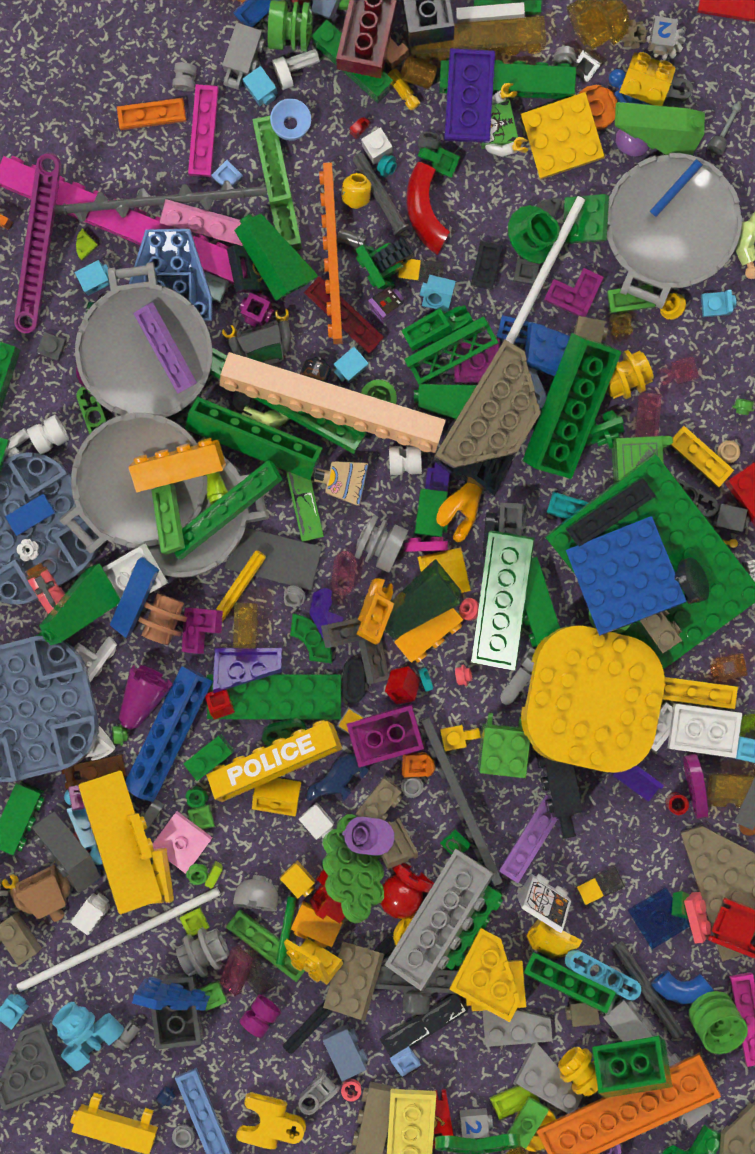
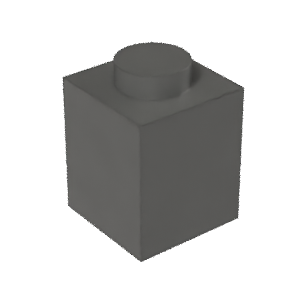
M718 504V511L715 514L712 527L735 532H743V529L747 528L749 523L747 509Z

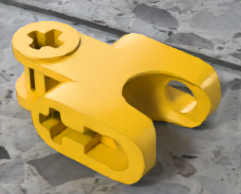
M253 1092L245 1095L244 1104L246 1108L255 1111L259 1115L260 1123L256 1126H240L236 1132V1138L239 1141L266 1149H276L279 1140L290 1144H296L302 1140L306 1130L305 1120L301 1116L287 1113V1103L285 1101ZM292 1126L296 1127V1133L291 1132Z

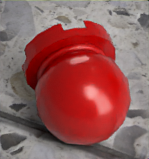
M407 863L392 867L396 875L388 877L382 883L384 899L380 905L384 912L393 918L404 919L413 916L423 902V892L429 893L434 885V882L422 872L418 876L410 871L412 866Z

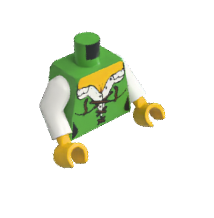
M510 83L504 84L501 90L492 96L490 143H480L481 149H486L489 153L501 157L517 153V151L522 153L528 151V148L521 147V144L528 140L518 137L510 100H506V97L513 98L517 95L516 91L508 93L509 87L514 85Z

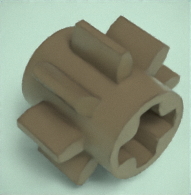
M628 20L627 25L620 27L619 39L624 42V47L631 46L632 49L640 47L639 43H646L645 38L648 30L643 26V21Z

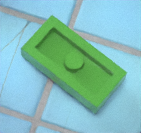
M650 284L635 286L654 294L653 286ZM621 289L607 291L610 314L655 307V304L633 295L621 294Z

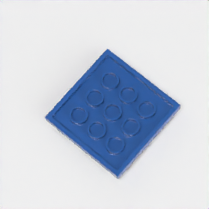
M652 516L590 540L580 547L577 545L566 550L599 636L686 603L680 584L675 580L676 574Z

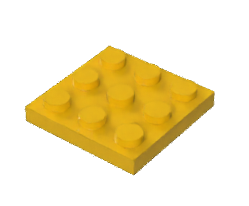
M586 92L521 114L540 179L605 158Z

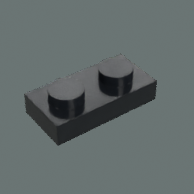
M480 240L471 286L493 290L502 245Z

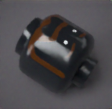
M314 357L304 361L300 375L327 383L331 374V368L325 359Z

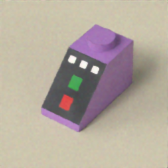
M388 287L368 300L369 308L385 324L404 307L402 302L404 298L397 289L393 291Z

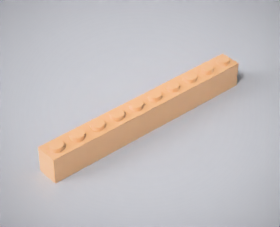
M230 352L220 375V386L229 391L242 392L251 398L258 397L274 405L280 404L289 407L296 412H306L315 418H325L337 425H347L360 432L373 433L379 438H389L401 445H411L424 452H436L445 424L444 419Z

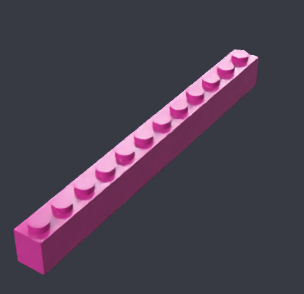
M3 156L0 163V187L31 199L36 165L32 164L29 167L24 165L23 160L15 156H11V159ZM60 176L58 198L56 200L57 205L95 201L98 191L88 192L85 190V186L77 182L69 184L64 182V177ZM135 208L134 211L129 209L125 218H121L116 209L90 211L85 221H83L140 246L145 230L180 229L161 224L160 217L155 216V219L146 216L147 212L139 208ZM74 213L67 214L71 217L78 219ZM200 234L193 236L203 270L234 285L227 253L229 247L219 242L216 245L209 243V239ZM243 258L240 260L243 276L248 278Z

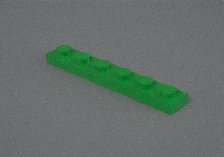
M270 460L266 461L182 528L185 548L174 552L176 558L181 560L280 483L283 479L275 464Z

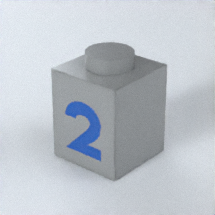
M655 16L652 23L648 50L658 55L671 53L674 47L678 19Z
M486 1108L460 1110L462 1137L471 1139L489 1137V1129H493L492 1115H487Z

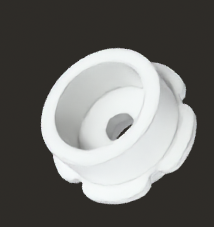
M30 539L22 540L21 544L17 546V553L20 554V558L23 561L37 558L39 552L38 544Z

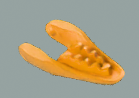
M468 482L444 501L439 508L436 518L440 526H446L458 510L466 516L453 535V539L457 543L463 541L476 520L483 491L479 486Z

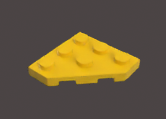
M480 927L449 990L510 1022L520 1004V999L502 940Z

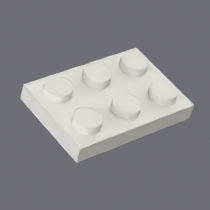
M146 544L103 567L120 599L135 564L141 557H144L159 569L150 593L168 583Z
M674 703L668 748L736 758L742 713Z

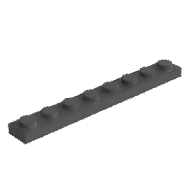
M429 716L421 719L420 731L424 738H429L431 745L428 746L432 758H438L441 766H438L437 769L442 779L447 778L450 785L446 787L451 800L456 798L459 807L455 808L460 820L465 819L468 825L465 828V832L469 840L474 839L477 848L474 849L478 861L483 860L486 868L495 874L491 879L494 886L503 883L431 719Z

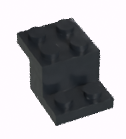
M452 421L449 429L446 432L444 439L446 438L455 421ZM511 454L457 468L449 466L436 457L433 461L456 479L475 484L487 494L495 496L514 456Z

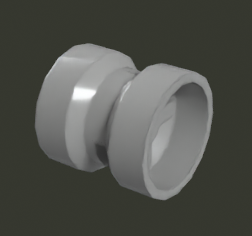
M175 63L174 72L176 76L173 79L172 87L181 91H194L195 82L193 78L196 75L197 67L189 63Z

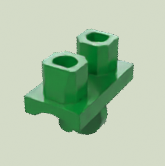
M613 410L602 415L604 423L597 425L594 421L586 441V446L597 443L598 447L606 444L609 450L614 448L612 441L619 438V434L625 431L622 417H618Z

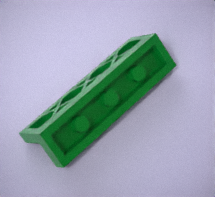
M483 316L404 360L413 372L418 384H424L499 344L487 319ZM487 330L492 341L485 345L476 343L478 334ZM463 342L471 344L469 353L464 356L456 354L458 345ZM443 353L451 355L449 364L445 366L436 364L439 355ZM424 363L431 365L429 375L421 378L416 368Z

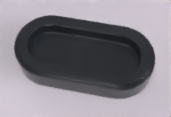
M358 658L347 660L343 667V696L351 703L361 701L365 695L366 674L363 661Z

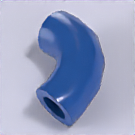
M666 970L651 982L652 987L665 999L679 1004L693 1003L701 995L714 991L701 974L690 981H680Z

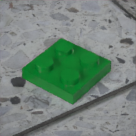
M606 194L579 196L585 199V202L564 243L607 241L609 196ZM565 197L563 224L577 197Z

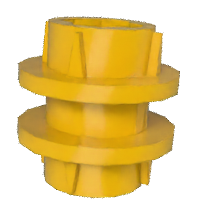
M629 350L623 352V361L617 362L607 388V392L613 399L620 396L628 399L631 397L630 389L636 387L638 392L642 393L646 391L645 385L653 382V371L643 352L638 351L633 354Z

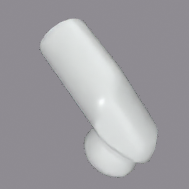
M25 428L10 438L6 453L8 457L19 454L20 452L17 447L30 438Z

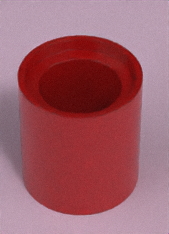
M673 792L666 798V807L673 814L682 815L687 812L689 802L682 794ZM676 798H681L682 806L678 809H673L672 801Z

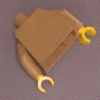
M55 865L20 882L16 875L11 874V885L7 879H3V887L10 888L9 894L19 910L33 914L38 919L50 915L54 922L64 917L65 913L61 908L66 905V898L70 895L71 883L60 874Z

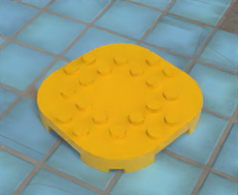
M587 626L559 628L545 637L537 646L531 662H534L527 700L525 707H522L521 711L522 728L525 736L528 737L533 745L534 750L552 761L603 772H622L639 764L647 756L654 743L664 694V671L656 653L647 644L636 638L613 632L599 636L596 628Z

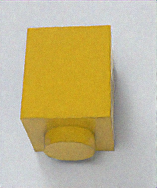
M298 860L280 877V880L297 898L302 895L306 897L315 889L313 886L315 879Z

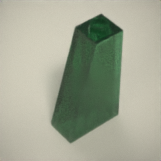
M437 560L432 561L391 601L394 603L384 632L388 633L392 639H395L461 604L460 588Z

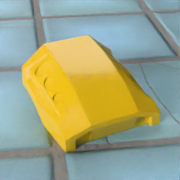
M461 547L417 557L427 601L471 591Z
M539 919L530 927L526 935L532 949L551 959L566 956L569 951L577 949L582 942L581 939L565 931L558 932Z

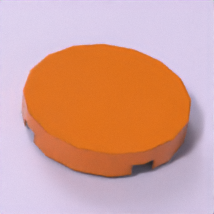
M600 85L587 86L581 90L579 94L586 92L597 131L610 126L615 119V106L617 103V98L613 92Z

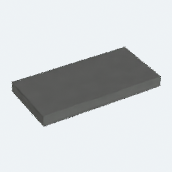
M245 528L239 544L227 558L225 569L241 572L257 550L263 553L266 558L254 576L312 590L322 547Z

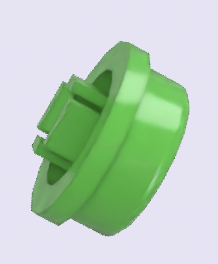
M373 380L367 383L361 394L393 404L397 402L396 391L387 381Z

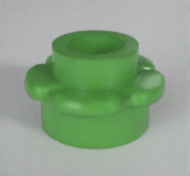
M737 398L735 405H732L738 414L749 415L750 411L755 410L753 408L754 402L751 400Z
M121 724L112 727L113 744L123 746V741H127V728H122Z
M193 864L187 870L186 877L194 885L203 884L207 879L208 869L203 864Z

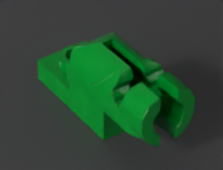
M465 305L455 307L445 314L439 308L401 331L410 348L414 351L432 340L435 343L474 321Z

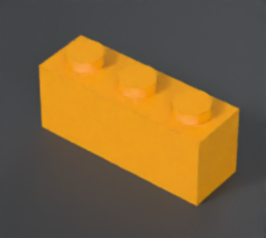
M445 599L397 638L394 643L411 663L414 660L418 663L428 655L425 652L431 646L435 649L445 641L443 636L448 632L454 634L462 627L460 622L463 619Z

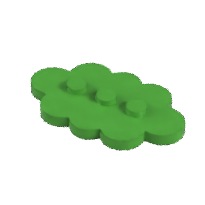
M347 814L339 819L337 829L329 831L323 838V847L327 853L323 859V869L328 875L325 887L328 895L334 901L341 902L345 917L350 922L361 923L369 917L371 907L378 905L384 899V889L380 883L384 876V869L378 861L381 855L359 854L352 852L347 847L342 832L345 831L348 823L357 817L353 814Z

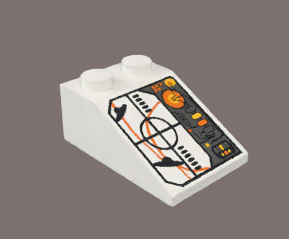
M531 874L517 895L521 908L561 933L564 929L571 903L570 898L567 896L568 892L560 886L556 888L548 884L549 880L540 874L537 876Z

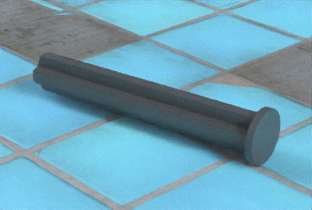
M358 153L353 157V162L359 172L370 180L372 184L371 192L394 228V235L401 234L410 225L405 224L364 154Z

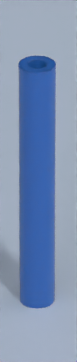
M696 159L650 212L657 217L703 164Z

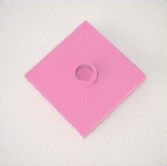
M176 811L154 841L153 847L154 849L167 848L168 861L186 874L189 867L194 864L213 837Z

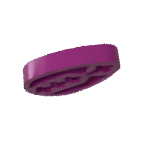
M696 754L683 756V765L696 819L708 817L706 788L699 759Z

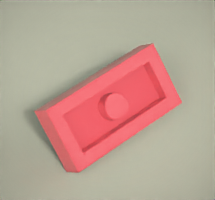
M692 892L684 900L694 942L704 943L709 935H711V923L706 916V904L702 900L701 892Z

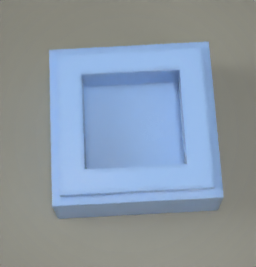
M228 160L211 175L221 186L224 181H229L232 187H234L243 178V175Z
M409 1046L390 1057L391 1063L402 1077L421 1065L419 1059Z

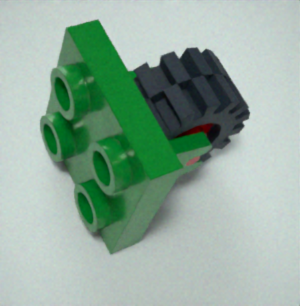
M405 238L395 241L393 244L386 243L376 250L367 245H361L355 249L358 253V256H356L357 261L362 268L366 267L370 274L367 276L369 282L374 288L377 287L382 290L395 286L390 276L404 267L403 264L414 256V252Z

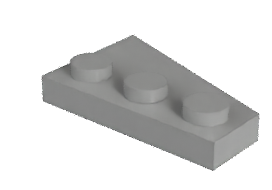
M488 1010L482 1011L486 1047L553 1041L551 1018L548 1016L516 1010L511 1021L508 1022Z
M533 1043L513 1083L566 1114L577 1110L583 1095L576 1094L571 1088L572 1083H565L560 1078V1069L537 1043Z

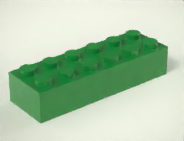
M571 333L523 457V462L535 469L572 479L622 351Z

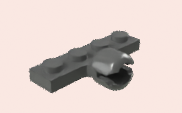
M381 965L375 989L403 991V1010L409 1014L423 1015L429 1012L430 996L432 993L457 994L449 990V987L459 969L441 970L439 968L433 974L424 991H420L391 969Z

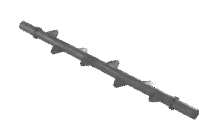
M224 181L219 191L192 193L187 184H183L179 194L150 197L146 190L141 188L136 198L109 201L103 192H98L94 202L63 203V205H57L55 215L74 213L82 222L85 221L90 211L116 209L121 218H125L129 208L158 205L163 210L165 199L178 203L200 202L205 210H210L214 200L266 196L267 190L266 186L234 189L229 181Z

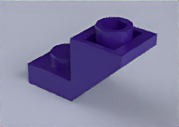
M327 588L313 593L309 612L322 638L321 626L343 621L342 616L329 612L332 605V590Z

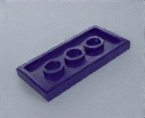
M450 48L444 141L490 143L495 51Z

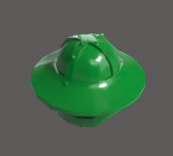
M531 205L520 207L511 215L508 222V236L511 245L518 255L528 262L544 263L559 236L560 227L558 222L540 207Z

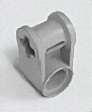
M325 1071L321 1072L300 1094L299 1109L306 1115L315 1113L339 1091V1085H335L327 1077ZM310 1097L314 1099L315 1103L312 1106H306L303 1100Z

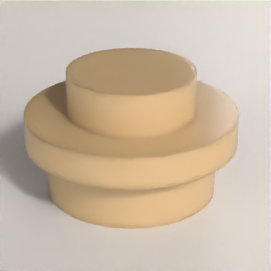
M725 441L719 445L717 455L726 463H732L739 458L740 448L733 441Z

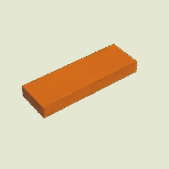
M183 98L117 107L120 130L187 122Z

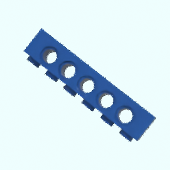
M181 666L130 770L125 783L128 791L137 798L154 802L213 682L197 671Z

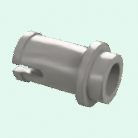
M129 1020L123 1033L114 1041V1044L122 1050L129 1048V1043L141 1030V1027H137V1023Z

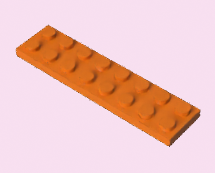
M700 1053L670 1066L673 1086L671 1088L609 1098L603 1097L539 1127L536 1132L548 1154H599L720 1098L721 1094Z

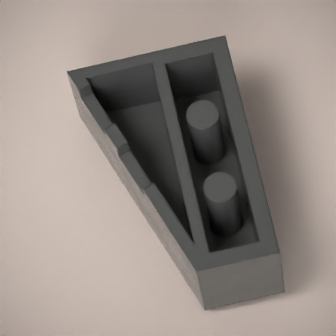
M55 812L32 827L35 833L33 839L39 848L44 847L46 849L45 854L52 863L55 862L57 864L60 874L69 880L78 894L101 878L90 854Z

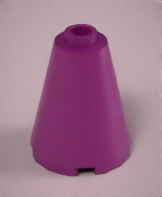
M133 665L129 670L119 714L121 725L128 729L138 728L170 691L171 681L167 679L165 682L162 679L163 674L150 667L140 665L139 668H135V665Z

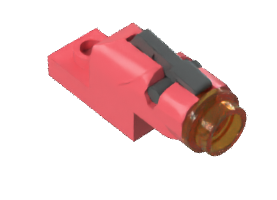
M39 563L25 571L28 575L26 578L47 614H49L65 593L61 587L59 588L48 568Z

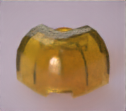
M577 0L566 7L577 36L584 46L588 44L591 49L601 46L608 40L615 45L627 33L629 15L626 5L621 0Z

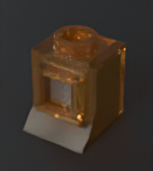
M743 653L712 658L713 664H710L711 673L718 681L748 676Z

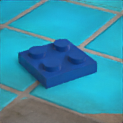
M532 322L528 325L525 347L527 366L555 376L570 336Z

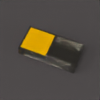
M412 258L403 264L404 267L398 271L397 280L427 283L429 275L442 278L444 262Z
M614 865L576 884L575 887L584 905L587 906L624 888L625 885Z

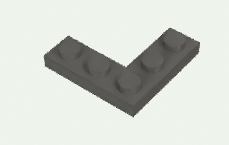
M358 618L321 626L325 648L359 641L368 684L388 680L389 674L382 641L380 640V643L375 645L357 635L361 624Z

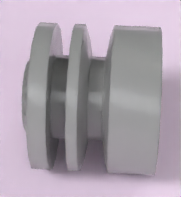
M373 515L369 522L365 524L360 534L354 557L360 559L363 552L366 551L368 554L365 562L368 563L375 555L378 557L376 567L390 572L408 530L395 524L390 532L385 531L387 520H383L380 528L375 525L379 517Z

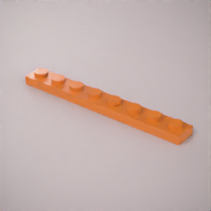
M323 163V171H319L320 185H324L325 193H320L321 207L325 206L326 214L322 215V228H327V236H323V249L328 250V258H324L325 272H329V280H325L326 294H330L331 302H326L327 316L332 315V324H328V337L333 338L334 344H343L332 163Z

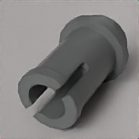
M343 228L340 229L337 237V242L353 246L355 249L365 245L367 240L363 233L357 234Z

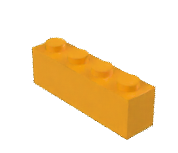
M211 438L199 441L198 445L190 447V444L178 446L176 451L168 452V449L156 452L153 457L147 458V455H142L134 458V461L128 468L136 493L223 471L226 463L219 440L212 441Z

